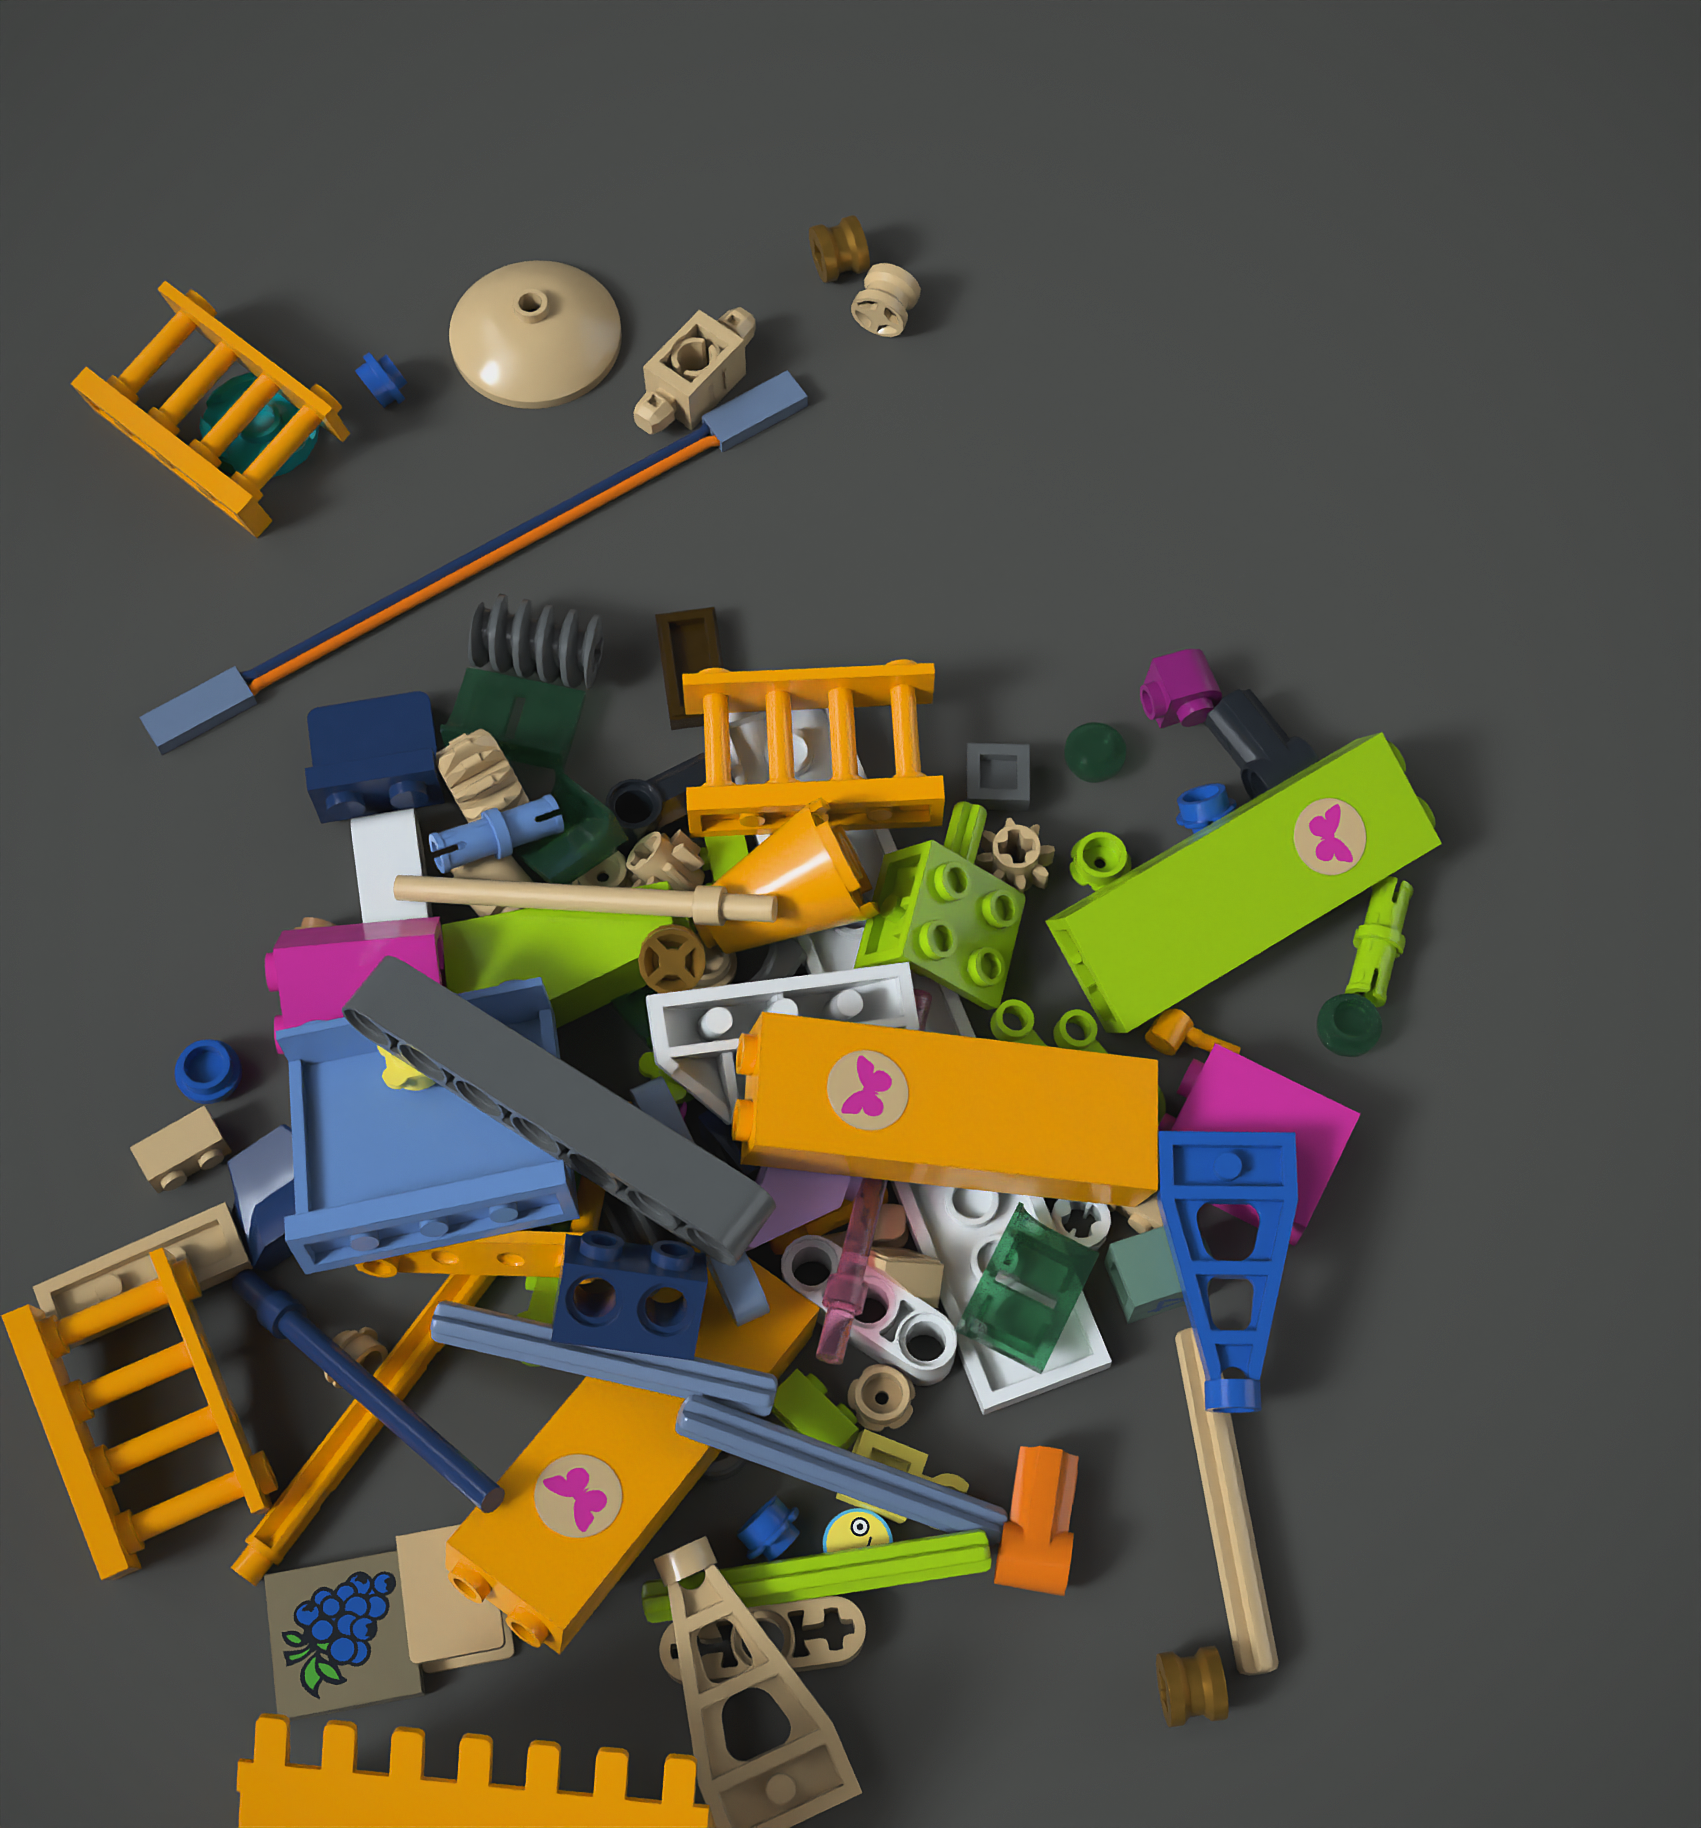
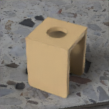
M461 1524L396 1536L409 1657L413 1663L422 1664L423 1670L429 1674L512 1658L515 1654L513 1633L505 1620L508 1615L487 1599H484L480 1604L471 1601L461 1594L448 1579L450 1571L445 1568L446 1542Z

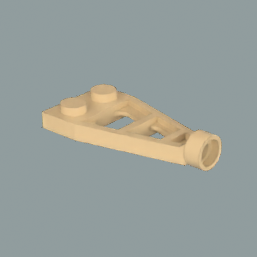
M707 1537L699 1538L653 1559L664 1587H668L693 1754L697 1759L698 1786L706 1805H710L716 1828H790L862 1794L860 1785L832 1720L715 1566L717 1561ZM703 1569L705 1570L704 1582L698 1588L686 1589L679 1584V1580ZM718 1619H725L736 1627L752 1655V1664L748 1670L720 1683H714L706 1676L697 1645V1636L703 1626ZM747 1688H760L773 1697L789 1719L791 1725L790 1735L785 1743L747 1761H740L733 1758L726 1748L722 1710L726 1701L732 1695Z

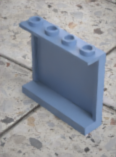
M541 977L528 980H509L498 986L457 994L560 1059L555 1013ZM345 1017L327 1021L313 1020L298 1027L276 1031V1040L289 1064L296 1211L295 1215L284 1217L285 1242L305 1275L580 1218L575 1173L573 1169L565 1165L563 1159L557 1160L438 1083L418 1091L388 1087L382 1078V1074L387 1068L385 1057L379 1053L377 1044L359 1033Z

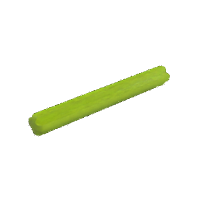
M981 1529L718 1570L745 1606L749 1608L987 1572L991 1569L992 1558L986 1532ZM705 1572L694 1573L679 1580V1584L686 1589H696L704 1582ZM662 1579L648 1580L643 1583L641 1600L647 1621L658 1623L673 1620L668 1587H664Z

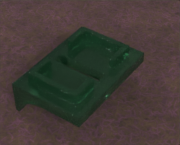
M467 667L451 716L446 725L441 724L440 726L444 746H449L448 742L464 733L469 735L481 728L491 733L507 760L564 772L585 703L586 693L582 690ZM517 697L526 698L514 739L505 738Z
M557 768L554 770L555 784L550 794L555 798L559 809L535 817V821L541 822L562 815L564 832L513 848V853L547 883L570 884L616 853V847L627 841L628 838L612 810Z
M1019 1202L954 1331L1042 1374L1100 1253L1045 1226L1032 1217L1024 1208V1204ZM998 1272L1056 1301L1054 1309L996 1281L995 1278Z

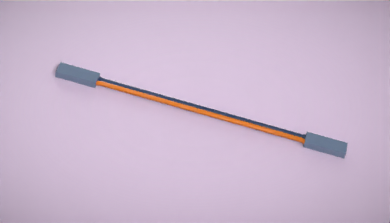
M786 370L702 415V426L696 431L260 665L243 672H239L236 666L139 718L161 755L256 705L257 702L254 696L265 687L697 454L716 446L719 447L721 452L732 448L808 406V396L790 372Z

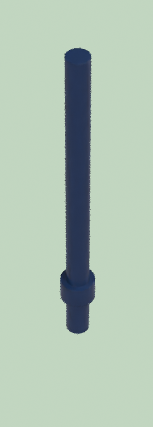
M245 1269L235 1276L232 1282L233 1291L257 1311L258 1322L274 1337L281 1340L289 1339L483 1513L493 1512L500 1506L504 1499V1490L307 1318L305 1306L285 1290H274L251 1269Z

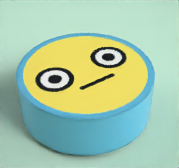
M862 1508L849 1509L838 1514L828 1524L823 1537V1553L892 1543L893 1538L887 1523L875 1512Z

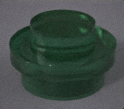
M1097 722L1086 723L1075 728L1067 737L1064 748L1065 762L1079 779L1089 783L1103 782L1114 777L1122 769L1127 752L1126 744L1121 734L1113 727Z
M1340 994L1327 1000L1321 1007L1316 1019V1031L1322 1044L1331 1052L1343 1057H1358L1368 1053L1378 1042L1382 1032V1020L1376 1007L1367 998L1358 994Z

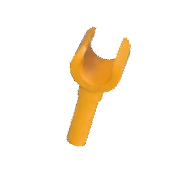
M1176 1008L1162 1012L1145 1035V1040L1151 1047L1160 1053L1170 1056L1176 1054L1183 1042L1211 1052L1215 1043L1237 1054L1240 1053L1241 1049L1237 1045L1206 1034L1201 1029L1193 1027L1194 1023L1191 1018L1182 1010Z

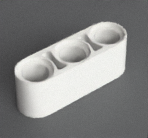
M415 808L351 818V833L363 923L433 917L431 902L398 901L395 899L393 892L394 881L397 875L427 876L422 836Z
M805 1235L795 1239L786 1247L781 1258L782 1281L820 1307L817 1317L818 1323L880 1364L889 1365L902 1372L915 1385L931 1386L941 1382L950 1373L955 1359L957 1333L952 1322L945 1315L918 1297H914L829 1239L819 1235ZM818 1262L829 1270L830 1275L829 1278L819 1285L807 1286L800 1283L794 1277V1272L801 1264ZM872 1298L879 1301L885 1307L887 1313L880 1321L863 1323L851 1315L850 1308L858 1300ZM929 1335L941 1343L944 1352L935 1360L920 1361L908 1352L906 1345L916 1336Z

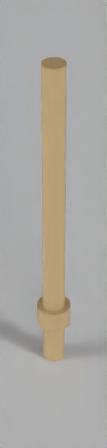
M397 875L393 887L394 897L398 901L693 918L696 925L723 926L726 920L774 923L778 913V900L776 896L731 894L727 892L724 886L697 885L695 891Z

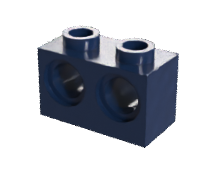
M589 1231L582 1236L566 1234L553 1310L551 1342L694 1361L708 1284L706 1254L695 1252L689 1245L676 1241H659L650 1246L624 1242L621 1237L604 1231ZM588 1278H602L608 1281L612 1287L605 1292L594 1294L582 1290L578 1284ZM663 1287L674 1288L683 1294L679 1299L669 1303L657 1302L649 1296L656 1289Z

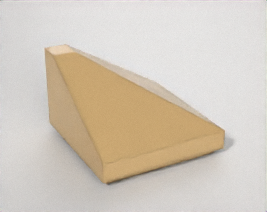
M861 1245L851 1248V1254L914 1297H918L933 1308H938L944 1264H941L940 1260L905 1248Z

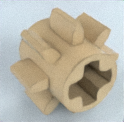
M1007 818L1005 827L996 835L986 830L982 833L981 847L986 853L976 856L975 865L1024 894V891L1028 890L1032 884L1038 888L1045 889L1049 873L1043 866L1053 863L1055 848L1050 845H1040L1038 838L1040 826L1038 824L1028 828L1023 825H1015L1012 818ZM1011 856H1016L1018 863H1013Z
M678 830L671 839L665 833H649L634 846L627 858L626 866L631 871L627 879L633 883L632 887L668 881L673 890L695 891L697 885H702L705 878L703 870L700 869L705 861L698 856L701 848L681 830Z

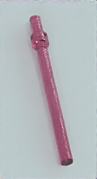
M913 989L919 1021L918 1031H925L932 995L921 989ZM863 1178L856 1194L837 1273H832L828 1276L822 1300L823 1306L827 1308V1313L816 1358L825 1363L835 1365L843 1363L854 1316L860 1315L863 1312L869 1287L868 1283L863 1279L888 1180Z

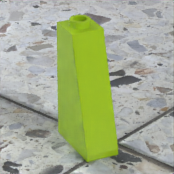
M668 881L632 887L673 890ZM525 908L443 924L446 988L453 993L459 994L498 986L509 980H528L541 977L555 1013L556 1028H559L647 985L640 974L638 960L642 942L651 931L662 925L677 924L686 926L696 933V927L693 919L687 917Z

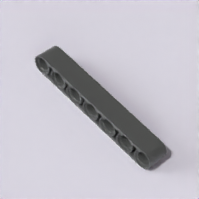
M384 956L342 1007L345 1019L370 1041L557 1160L563 1159L565 1165L720 1263L735 1266L776 1208L775 1201L769 1193L744 1174L396 957Z

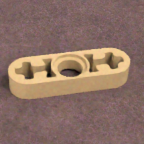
M828 1596L748 1608L757 1622H772L780 1628L784 1635V1646L781 1654L795 1672L845 1665L857 1657L864 1645L866 1633L864 1617L860 1609L853 1602L843 1597ZM830 1612L838 1613L841 1624L853 1625L855 1632L844 1636L843 1649L837 1651L829 1650L827 1640L822 1638L804 1640L808 1656L793 1658L795 1634L789 1617L803 1615V1631L823 1627L825 1614ZM718 1619L703 1626L698 1633L702 1644L720 1643L723 1641L718 1627L733 1625L731 1648L738 1665L723 1668V1652L706 1654L701 1657L706 1676L714 1683H720L748 1670L752 1664V1659L745 1653L742 1647V1637L734 1624L725 1619ZM671 1623L662 1635L659 1653L661 1662L668 1675L674 1681L683 1685L679 1658L673 1659L672 1657L673 1649H677L674 1625Z

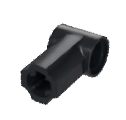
M1237 689L1222 698L1219 704L1207 713L1206 726L1241 769V780L1251 800L1320 761L1312 747L1299 736L1291 738L1287 736L1251 689Z
M703 752L646 781L642 779H628L619 782L611 788L606 796L605 810L607 836L614 849L628 857L634 846L649 833L659 832L667 835L688 824L686 787H701L706 783L705 753ZM630 814H642L647 817L646 820L639 823H628L622 820V818Z

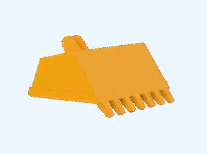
M262 1713L257 1719L255 1726L254 1759L240 1758L238 1761L236 1790L240 1793L238 1828H716L710 1805L695 1803L697 1759L692 1755L672 1753L666 1757L662 1800L627 1797L629 1753L623 1748L601 1747L598 1750L595 1766L594 1793L559 1790L561 1746L554 1741L534 1740L530 1743L527 1755L525 1786L492 1783L493 1739L488 1735L466 1733L462 1736L459 1745L457 1780L424 1776L425 1732L420 1728L399 1726L394 1730L391 1737L389 1773L357 1770L358 1728L354 1722L343 1720H329L324 1728L322 1766L290 1763L289 1718L282 1714Z

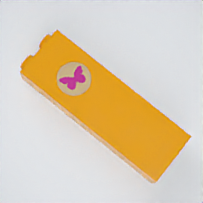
M762 1012L749 1034L742 1033L740 1035L736 1054V1073L746 1075L745 1099H737L732 1118V1140L742 1141L741 1164L1127 1207L1138 1206L1158 1191V1060Z
M694 1248L695 1252H700V1250ZM749 1258L766 1296L770 1313L737 1327L707 1267L708 1284L694 1357L773 1374L778 1380L812 1337L820 1307ZM663 1287L652 1299L661 1303H669L679 1299L683 1294L674 1288ZM586 1376L496 1482L505 1492L500 1506L490 1513H483L476 1506L447 1540L445 1568L450 1571L448 1579L461 1594L471 1601L480 1604L484 1599H487L508 1615L505 1619L507 1625L524 1642L536 1648L545 1643L560 1655L722 1450L681 1436L675 1431L676 1417L681 1404L685 1400L684 1398Z

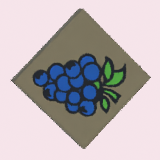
M397 1550L264 1575L277 1714L286 1715L290 1721L426 1696L422 1664L413 1663L409 1657Z

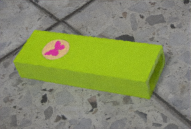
M1383 732L1355 739L1045 921L1106 1033H1128L1442 844L1434 829L1436 822L1432 810L1422 798L1416 796L1405 775L1406 764L1402 754L1393 743L1386 740Z

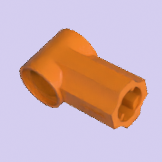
M1020 1446L1009 1520L1003 1523L1002 1539L998 1547L994 1584L1060 1596L1065 1595L1074 1533L1068 1531L1077 1484L1078 1456L1071 1455L1057 1448Z

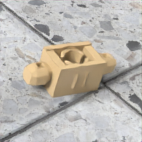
M737 307L727 311L716 321L701 310H698L643 366L646 393L636 404L634 410V420L637 426L648 434H655L664 430L676 418L692 431L702 420V415L710 412L746 375L745 347L754 337L756 329L753 315L743 308Z

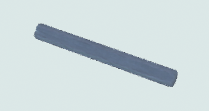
M447 1300L438 1303L431 1320V1338L435 1342L684 1399L689 1395L695 1394L741 1412L767 1416L770 1414L776 1398L778 1383L777 1377L773 1374L694 1357L693 1361L551 1342L552 1324Z
M695 1394L689 1395L683 1401L676 1417L675 1431L686 1438L947 1533L975 1529L984 1530L990 1547L1000 1543L1002 1539L1003 1524L1007 1522L1008 1514L1000 1506Z

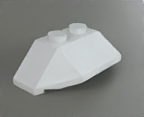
M909 962L646 996L655 1064L726 1125L732 1124L733 1111L737 1099H745L746 1075L736 1073V1054L739 1038L742 1033L749 1034L762 1012L910 1030L919 1029Z

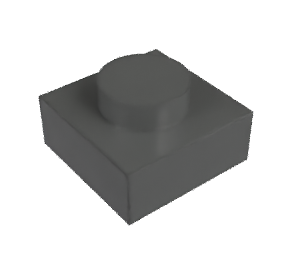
M967 743L966 802L981 805L986 810L1028 811L1030 803V744Z

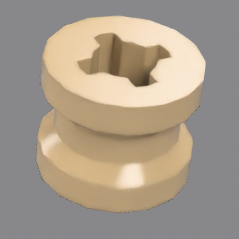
M879 263L873 265L864 279L866 290L860 291L851 305V313L854 319L869 332L883 337H894L904 330L908 321L906 311L916 305L920 297L921 288L917 280L901 267L888 263Z

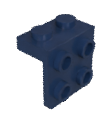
M414 691L317 707L309 712L307 723L313 767L305 768L307 791L321 824L445 803L442 776L435 763L438 747L432 705L426 693Z

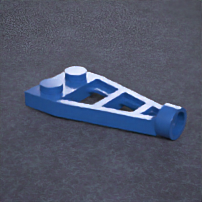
M1158 1132L1157 1204L1205 1374L1204 1393L1205 1411L1252 1413L1261 1411V1382L1259 1380L1298 1203L1295 1132ZM1204 1204H1244L1255 1208L1259 1215V1227L1254 1249L1248 1258L1243 1261H1218L1207 1253L1197 1223V1212ZM1211 1279H1248L1253 1286L1251 1320L1246 1329L1220 1330L1215 1326L1211 1316L1207 1290L1208 1282ZM1227 1368H1237L1244 1373V1379H1221V1374Z

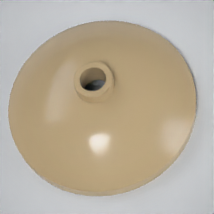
M541 260L513 263L483 276L459 300L453 312L449 329V341L453 359L466 382L477 392L492 401L523 409L559 406L591 391L612 369L619 354L622 337L618 309L610 293L600 282L576 267L559 262ZM537 309L533 312H526L527 310Z

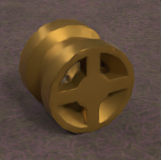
M855 215L842 218L839 225L830 228L823 224L810 227L809 241L812 256L819 276L824 283L837 280L840 273L849 270L856 274L869 271L870 257L867 241L862 226Z
M668 924L659 926L647 935L641 945L638 963L640 974L649 987L658 993H669L694 988L703 976L706 960L703 944L696 933L686 926Z
M1215 1645L1200 1647L1194 1656L1180 1658L1172 1651L1156 1655L1159 1695L1163 1714L1169 1728L1183 1726L1190 1717L1204 1715L1212 1722L1228 1718L1229 1707L1226 1680L1221 1658Z

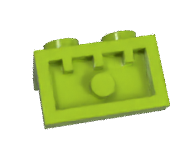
M934 840L884 854L871 901L878 902L880 914L866 920L854 969L909 962L910 970H916L986 1010L998 1008L1001 1004L1024 909L1025 895Z

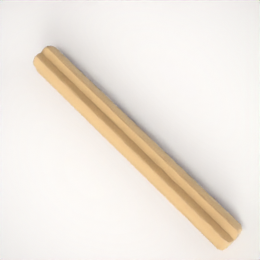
M1191 1327L1179 1331L1176 1334L1175 1341L1236 1667L1240 1674L1244 1675L1265 1674L1276 1670L1279 1661L1231 1413L1205 1411L1204 1382L1206 1380Z

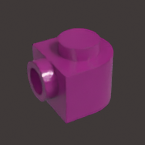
M1185 649L1153 658L1144 684L1140 687V699L1144 712L1150 720L1156 719L1160 729L1177 723H1181L1183 727L1201 724L1206 721L1207 713L1213 710L1222 699L1221 690L1204 652L1200 649Z

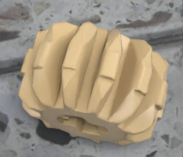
M481 728L469 735L464 733L448 742L449 746L436 752V766L468 823L481 819V812L497 808L500 812L529 802L512 767L491 733Z

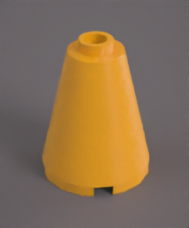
M822 797L808 803L711 885L724 886L727 892L731 894L776 896L778 900L776 921L772 923L726 920L723 926L695 924L700 937L709 949L718 945L725 954H730L867 920L880 914L878 902L870 901L865 904L862 894L873 888L843 827L839 824L831 828L828 820L824 822L821 815L832 810Z

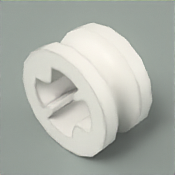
M1058 1199L1051 1213L1052 1220L1068 1255L1074 1257L1088 1256L1097 1252L1104 1244L1111 1225L1110 1211L1106 1204ZM1071 1210H1084V1219L1089 1214L1095 1218L1096 1222L1091 1224L1088 1237H1075V1228L1070 1233L1064 1229L1063 1225L1068 1223Z

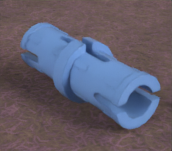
M547 794L540 799L500 812L497 808L483 811L479 820L439 833L429 834L431 852L452 845L458 846V850L434 858V861L440 872L444 874L450 872L451 869L493 854L496 859L510 856L513 853V848L553 834H561L564 832L562 815L541 822L535 821V817L557 810L559 806L555 798L551 794Z

